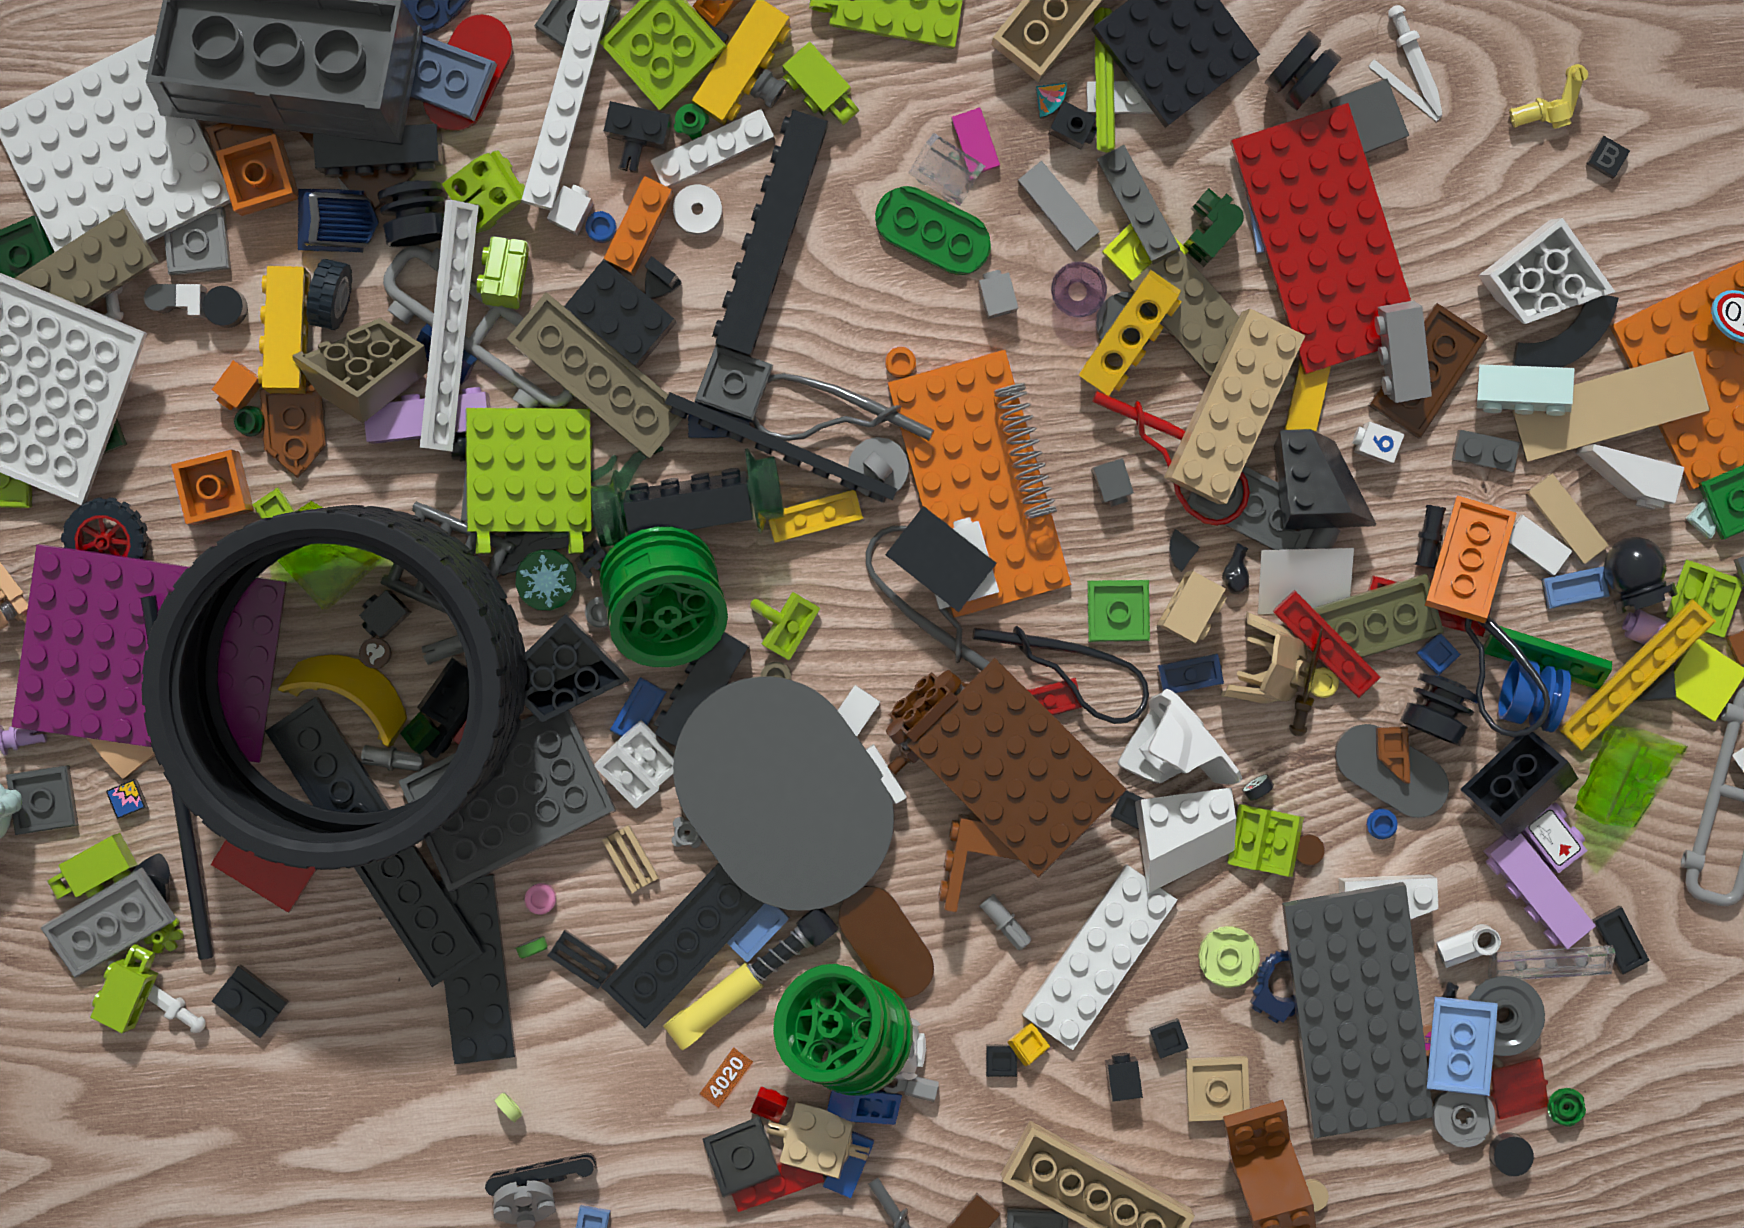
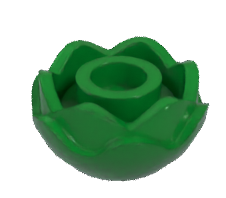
M1571 1088L1556 1090L1550 1096L1547 1103L1551 1119L1555 1123L1566 1127L1574 1126L1586 1114L1584 1097L1581 1093ZM1565 1104H1568L1567 1109H1564Z

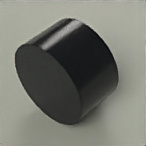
M217 286L205 295L203 311L207 319L212 323L224 328H232L243 322L247 315L248 305L245 297L239 291L228 286Z
M1512 1132L1499 1134L1492 1140L1489 1147V1157L1492 1164L1505 1175H1523L1533 1164V1149L1518 1134Z

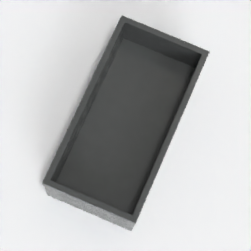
M163 0L145 82L158 106L160 116L401 144L423 30L421 26L417 25L402 0Z

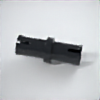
M1426 504L1423 529L1418 534L1421 540L1415 565L1435 568L1439 541H1443L1441 529L1446 511L1445 507Z

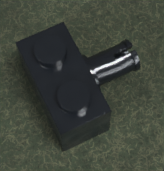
M610 101L603 131L607 138L625 142L621 162L618 167L620 170L628 171L629 166L631 173H638L643 147L667 150L673 123L670 114Z

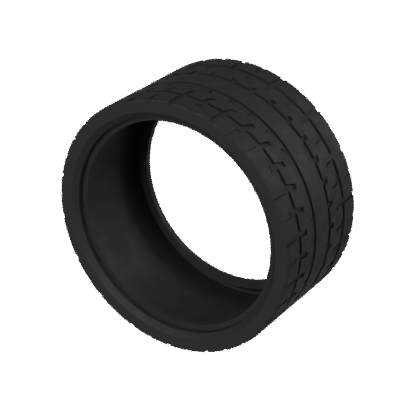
M364 505L325 507L279 514L272 518H264L248 524L243 529L236 530L216 542L217 546L209 547L193 562L190 568L183 572L173 585V588H175L173 592L168 593L157 613L158 617L150 631L147 642L149 648L145 651L142 669V705H145L146 710L143 714L147 733L150 736L151 746L158 764L162 765L165 770L163 774L175 793H178L185 806L195 816H199L205 826L219 837L225 838L227 842L245 852L251 851L255 853L254 856L270 862H279L285 866L303 869L315 867V870H335L341 867L353 868L368 865L374 860L378 862L390 858L418 844L468 805L489 784L497 773L495 770L499 769L511 749V743L515 741L520 727L521 719H519V716L524 711L526 699L527 663L523 661V655L526 653L522 633L519 632L518 620L511 604L508 605L506 601L508 597L497 579H494L491 575L492 572L478 556H473L470 553L471 550L456 537L447 534V531L429 521L422 522V518L402 511H393L390 508L378 506L364 507ZM311 544H337L355 547L392 561L418 579L436 597L457 631L463 647L469 677V707L466 725L454 758L444 774L426 795L413 802L397 808L369 813H344L309 805L288 795L263 777L243 754L231 734L224 716L218 686V660L226 625L241 596L252 582L279 559Z

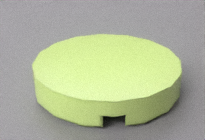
M1225 926L1218 927L1207 934L1201 942L1198 959L1201 970L1215 985L1231 988L1245 984L1246 981L1254 976L1258 969L1260 955L1256 942L1248 933L1240 928Z

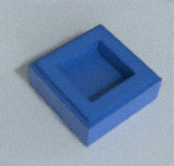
M1442 634L1432 637L1416 652L1436 675H1440L1461 655Z

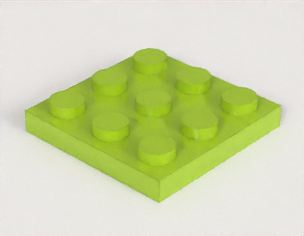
M640 0L599 42L660 111H664L727 47L686 0Z

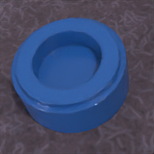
M598 211L588 217L585 229L593 241L606 243L615 236L617 225L609 213Z

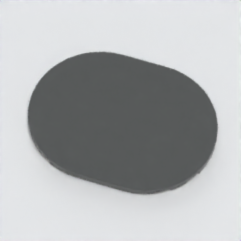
M774 676L744 678L727 684L710 694L694 709L681 730L674 753L673 777L677 797L683 812L725 872L743 891L753 898L777 908L797 911L825 908L847 899L865 886L874 876L887 854L893 834L894 810L892 797L881 780L883 774L842 715L823 695L802 683L787 678Z

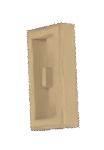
M630 825L602 840L631 893L659 878ZM627 834L650 875L647 878L641 872L622 835ZM613 840L617 841L628 863L630 864L632 870L638 878V883H634L631 875L629 874L618 852L612 844Z

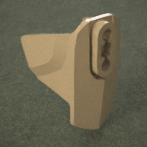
M1246 611L1247 624L1275 636V640L1252 634L1247 639V641L1255 643V645L1264 647L1272 656V663L1268 671L1256 675L1242 671L1237 672L1240 681L1261 686L1260 688L1228 685L1226 691H1222L1221 697L1265 704L1276 701H1290L1297 693V687H1305L1310 667V663L1305 662L1308 659L1307 646L1303 641L1295 638L1283 626Z

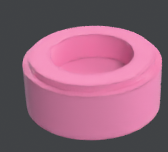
M535 884L525 894L526 907L534 914H546L555 906L556 893L548 884Z

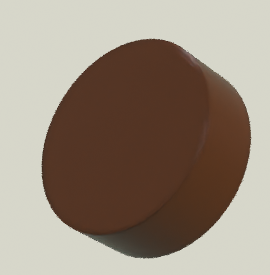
M1312 834L1301 835L1296 859L1304 865H1315L1320 862L1325 853L1323 842Z

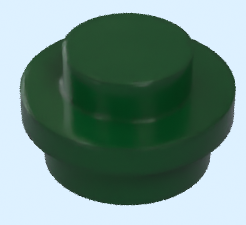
M245 406L235 415V427L245 436H256L264 428L265 420L263 413L255 406Z

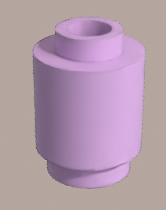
M1638 609L1634 613H1628L1623 622L1622 629L1625 630V637L1645 645L1666 625V621Z

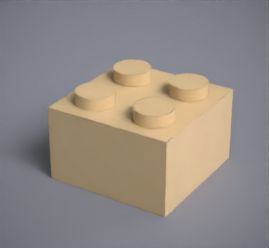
M1194 571L1185 572L1157 626L1188 643H1196L1197 640L1203 641L1211 628L1208 620L1212 613H1218L1226 600V597L1223 596L1225 588Z

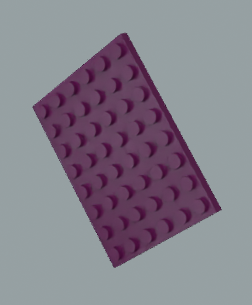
M36 544L12 727L152 747L144 720L145 705H142V669L148 644L141 597L156 595L159 610L168 593L173 592L175 589L173 585L190 566ZM257 577L252 582L232 611L224 631L218 660V686L225 719L231 734L249 762L260 763L262 759L287 581Z

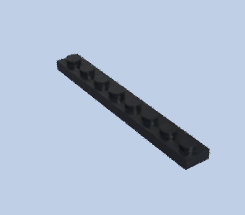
M669 392L665 404L670 405L669 412L686 419L687 415L691 414L700 418L697 424L715 431L716 426L728 430L727 437L743 443L745 438L756 442L755 449L769 455L772 454L773 450L785 454L784 461L798 467L804 462L813 466L812 473L826 479L829 478L830 474L841 478L840 485L857 491L858 486L870 490L868 497L885 503L887 498L894 499L897 488L674 393Z

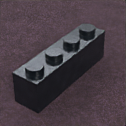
M437 124L405 125L401 144L313 133L315 169L320 173H324L325 177H342L343 172L355 171V175L367 176L373 175L374 170L386 169V173L399 174L404 173L405 168L417 167L419 172L435 171V166H443L441 128Z
M724 631L721 639L710 651L699 659L689 662L684 671L689 674L683 685L677 683L669 697L673 701L668 712L662 709L654 723V726L658 727L655 735L676 746L681 730L694 709L710 694L728 684L749 645Z

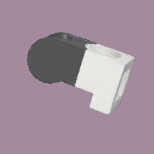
M155 284L148 287L145 291L144 301L147 307L158 313H169L173 309H188L189 316L193 318H206L203 311V300L207 294V287L201 284Z

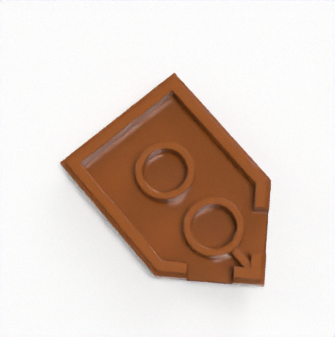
M306 385L305 394L268 393L264 389H259L261 412L265 420L263 428L264 450L287 468L295 477L299 478L326 446L323 399L312 385Z

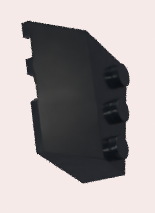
M1312 429L1280 430L1274 444L1284 530L1376 526V522L1336 442Z
M568 612L523 655V661L527 663L525 706L541 722L630 681L611 656Z

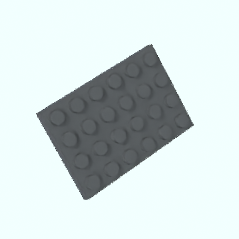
M570 710L544 722H541L535 715L522 720L515 741L511 743V749L499 769L495 770L497 773L489 784L468 805L434 833L425 838L448 892H453L616 812V808L598 770L594 767L595 763ZM455 754L399 780L408 803L423 797L433 788L446 771Z

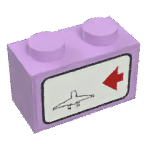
M1554 802L1526 827L1522 833L1550 870L1560 873L1588 850L1582 844L1585 841L1583 835L1576 827L1570 828L1564 820L1567 815Z

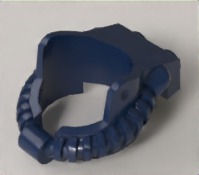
M1288 950L1275 951V954L1271 953L1270 957H1266V960L1261 963L1260 971L1257 972L1258 984L1254 988L1253 996L1250 1000V1003L1253 1004L1252 1009L1260 1014L1262 1011L1268 1013V1018L1277 1024L1279 1021L1284 1023L1287 1017L1294 1016L1296 1011L1294 994L1291 997L1281 998L1275 996L1268 988V980L1275 969V964L1289 961Z

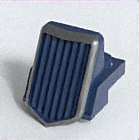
M298 189V250L363 253L364 247L369 245L380 223L370 199L364 196V191Z

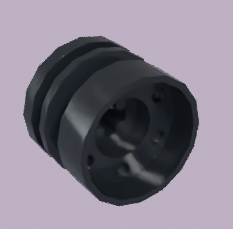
M407 181L385 188L377 193L378 201L386 203V205L380 208L381 214L396 216V219L388 221L383 225L387 246L409 247L442 240L444 213L432 211L445 204L443 197L436 196L443 192L440 182Z
M1420 673L1417 680L1429 686V689L1426 691L1417 687L1413 688V692L1424 699L1422 705L1408 702L1400 721L1431 736L1461 746L1468 727L1457 720L1459 714L1466 716L1474 715L1475 712L1463 706V703L1466 701L1478 705L1476 694L1471 692L1466 686L1446 677Z

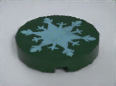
M540 549L529 553L520 563L516 570L515 586L519 597L528 606L537 610L551 611L562 607L571 599L576 589V573L573 564L564 555L555 550Z

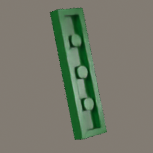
M1500 626L1519 646L1529 661L1538 663L1541 672L1546 666H1552L1556 671L1563 669L1570 672L1572 682L1599 690L1612 671V661ZM1491 634L1489 635L1484 644L1485 654L1512 662L1515 657Z

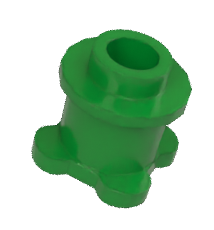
M685 104L676 112L674 129L677 133H685L690 136L691 140H695L702 136L701 132L710 119L708 114L703 112L698 105ZM689 116L696 118L692 124H688L685 121Z

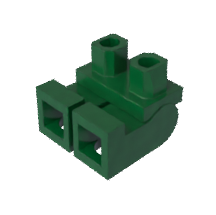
M1210 188L1205 191L1191 208L1192 211L1203 219L1198 226L1206 232L1203 234L1199 229H1196L1183 244L1189 251L1188 254L1203 267L1218 253L1244 221L1242 209L1235 204H1230L1233 201L1231 196L1226 193L1221 199Z

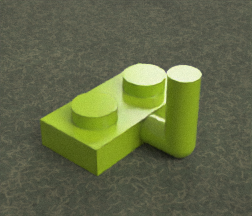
M794 592L791 593L781 612L771 608L759 599H754L750 603L753 611L773 622L772 627L761 644L787 660L791 659L821 609Z

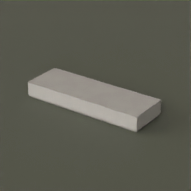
M1040 161L1018 179V183L1075 252L1100 232L1043 161Z

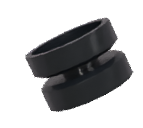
M1310 30L1264 82L1275 93L1281 92L1290 81L1294 82L1295 85L1286 94L1285 102L1296 111L1309 96L1312 98L1331 77L1329 73L1342 59L1330 48L1325 50L1314 61L1311 57L1321 46V39Z

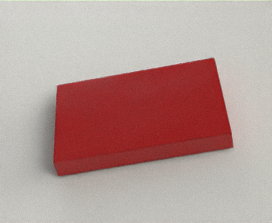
M225 840L210 865L284 911L291 912L316 872L315 867L303 869L285 866L279 862H270L254 856L255 853L251 851L245 852Z

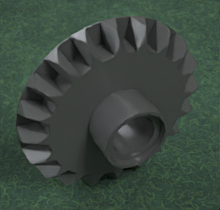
M1497 976L1486 979L1485 982L1476 986L1473 993L1468 996V1000L1497 1003V1012L1503 1007H1507L1509 1010L1506 1020L1499 1022L1496 1019L1494 1055L1511 1056L1519 1054L1530 1048L1541 1035L1545 1023L1544 1005L1537 991L1527 982L1513 976Z

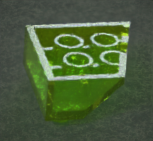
M310 501L297 511L324 507ZM311 544L295 550L279 559L278 562L321 609H330L385 558L355 547L337 544Z
M1610 725L1609 730L1603 735L1602 746L1598 755L1590 765V773L1587 780L1578 792V800L1574 809L1603 825L1636 827L1656 796L1655 786L1663 778L1667 779L1673 770L1669 767L1670 763L1677 753L1683 755L1688 746L1644 729Z

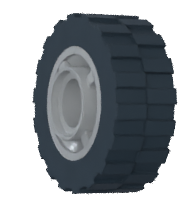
M322 259L319 262L308 292L306 313L309 325L334 331L340 327L347 312L352 290V269L350 265L329 259Z

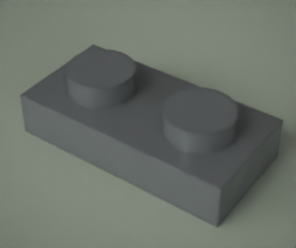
M1458 430L1452 460L1512 473L1515 469L1520 442Z

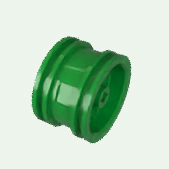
M654 527L628 535L615 544L606 555L599 575L604 605L607 608L611 639L618 651L627 659L649 667H674L700 658L718 643L727 626L728 611L723 590L719 585L714 556L702 539L687 530L674 527Z
M825 964L805 971L795 978L784 991L775 1012L773 1035L776 1049L782 1061L793 1073L836 1093L848 1096H863L879 1091L891 1083L901 1072L910 1054L913 1042V1025L910 1012L903 999L893 989L849 966ZM866 997L867 1000L862 1007L859 1002ZM828 1050V1057L823 1062V1055Z

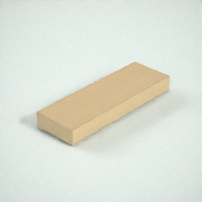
M1553 473L1546 476L1526 492L1581 564H1586L1609 546Z

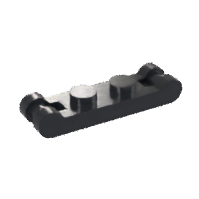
M582 1153L497 1171L487 1180L485 1190L489 1195L494 1196L498 1189L513 1182H517L518 1186H527V1181L548 1179L549 1183L563 1181L567 1179L568 1174L573 1173L587 1177L592 1174L597 1160L591 1153Z

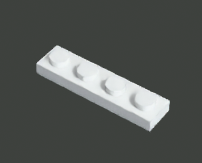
M759 109L652 159L651 163L661 184L669 188L774 139V135L762 109Z

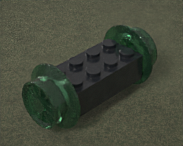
M746 448L747 471L740 472L739 468H730L721 471L722 475L709 476V473H699L692 475L691 480L680 482L679 478H669L660 481L661 485L649 486L648 483H638L631 485L630 490L625 491V496L618 470H613L609 484L591 486L592 509L600 546H613L628 535L654 527H674L692 530L753 520V508L758 532L762 534L766 520L785 517L775 456L756 459L751 451Z

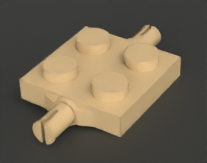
M797 1102L792 1119L787 1126L770 1121L768 1126L778 1130L767 1128L766 1134L783 1138L784 1147L779 1161L781 1164L840 1179L843 1165L849 1156L867 1161L868 1155L863 1153L869 1154L870 1148L852 1144V1132L855 1122L845 1120L827 1110Z

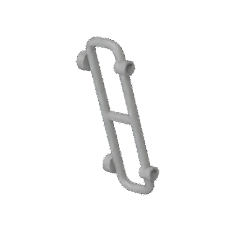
M409 246L397 254L385 272L383 285L386 293L394 300L387 311L407 325L413 316L416 315L432 327L434 313L396 286L395 280L411 258L423 260L438 272L440 249L436 248L432 253L422 246ZM471 280L469 294L482 302L481 293H477L476 290L477 284ZM486 305L490 310L470 338L465 336L463 349L518 387L519 390L512 399L524 408H536L539 403L548 408H560L567 405L574 397L567 390L564 389L558 396H551L479 346L500 316L516 327L524 318L512 308Z
M1744 686L1737 692L1733 704L1727 703L1722 710L1721 720L1728 723L1693 850H1685L1681 858V867L1687 869L1685 884L1688 892L1702 902L1725 907L1736 904L1744 896V851L1733 890L1729 894H1719L1701 888L1698 884V876L1704 867L1705 851L1720 797L1723 796L1744 802V789L1724 784L1738 731L1744 721Z

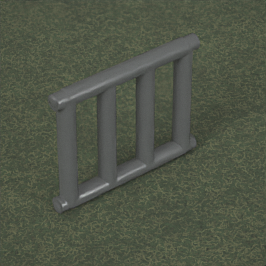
M417 501L413 504L412 511L415 512L414 516L422 518V522H425L427 518L441 524L440 528L447 531L449 535L455 530L468 536L465 545L474 556L476 552V532H467V522ZM489 532L490 546L496 549L488 569L492 572L491 575L494 579H496L506 554L512 553L515 544ZM393 563L389 574H385L382 577L380 583L389 589L446 613L436 597L426 592L427 588L419 580L416 586L401 581L400 578L404 569Z

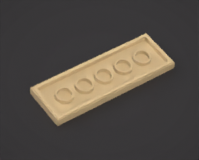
M1693 351L1574 385L1571 412H1565V415L1551 416L1547 415L1546 411H1533L1532 414L1522 415L1512 410L1524 456L1526 462L1706 412L1710 409Z

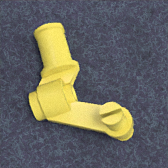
M1574 64L1567 68V79L1561 99L1548 102L1542 98H1536L1533 103L1509 109L1513 127L1516 128L1537 120L1552 123L1553 129L1571 124L1570 118L1573 115L1583 80H1586L1588 77V71L1580 64Z

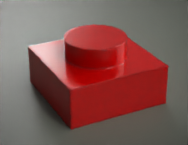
M760 1086L750 1112L779 1123L789 1097L780 1094L776 1090Z

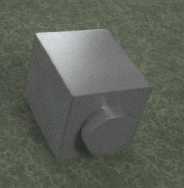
M1123 458L1091 469L1102 504L1110 502L1111 507L1128 502L1127 496L1134 492Z

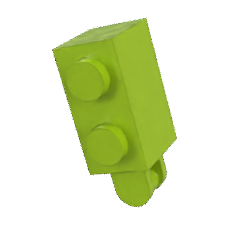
M810 41L782 65L783 72L785 73L782 77L783 80L787 82V85L793 91L799 89L806 98L803 99V102L814 114L819 111L825 117L831 112L842 125H845L860 111L848 97L851 93V86ZM843 100L847 106L839 112L835 107Z
M118 833L59 864L58 866L62 873L52 877L47 882L57 900L72 892L75 897L86 894L90 898L105 889L103 887L104 883L112 879L116 883L130 875V869L138 864L121 833ZM64 877L70 886L67 889L61 881V879Z
M134 944L128 951L126 958L113 962L108 966L104 973V979L106 980L104 986L93 999L92 1007L94 1009L90 1018L120 1033H125L136 1027L158 975L157 972L150 969L155 958L154 952ZM136 959H139L142 961V963L139 964L135 961Z

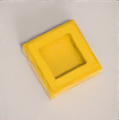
M1033 1022L1027 1024L1007 1041L1024 1066L1033 1063L1050 1048Z

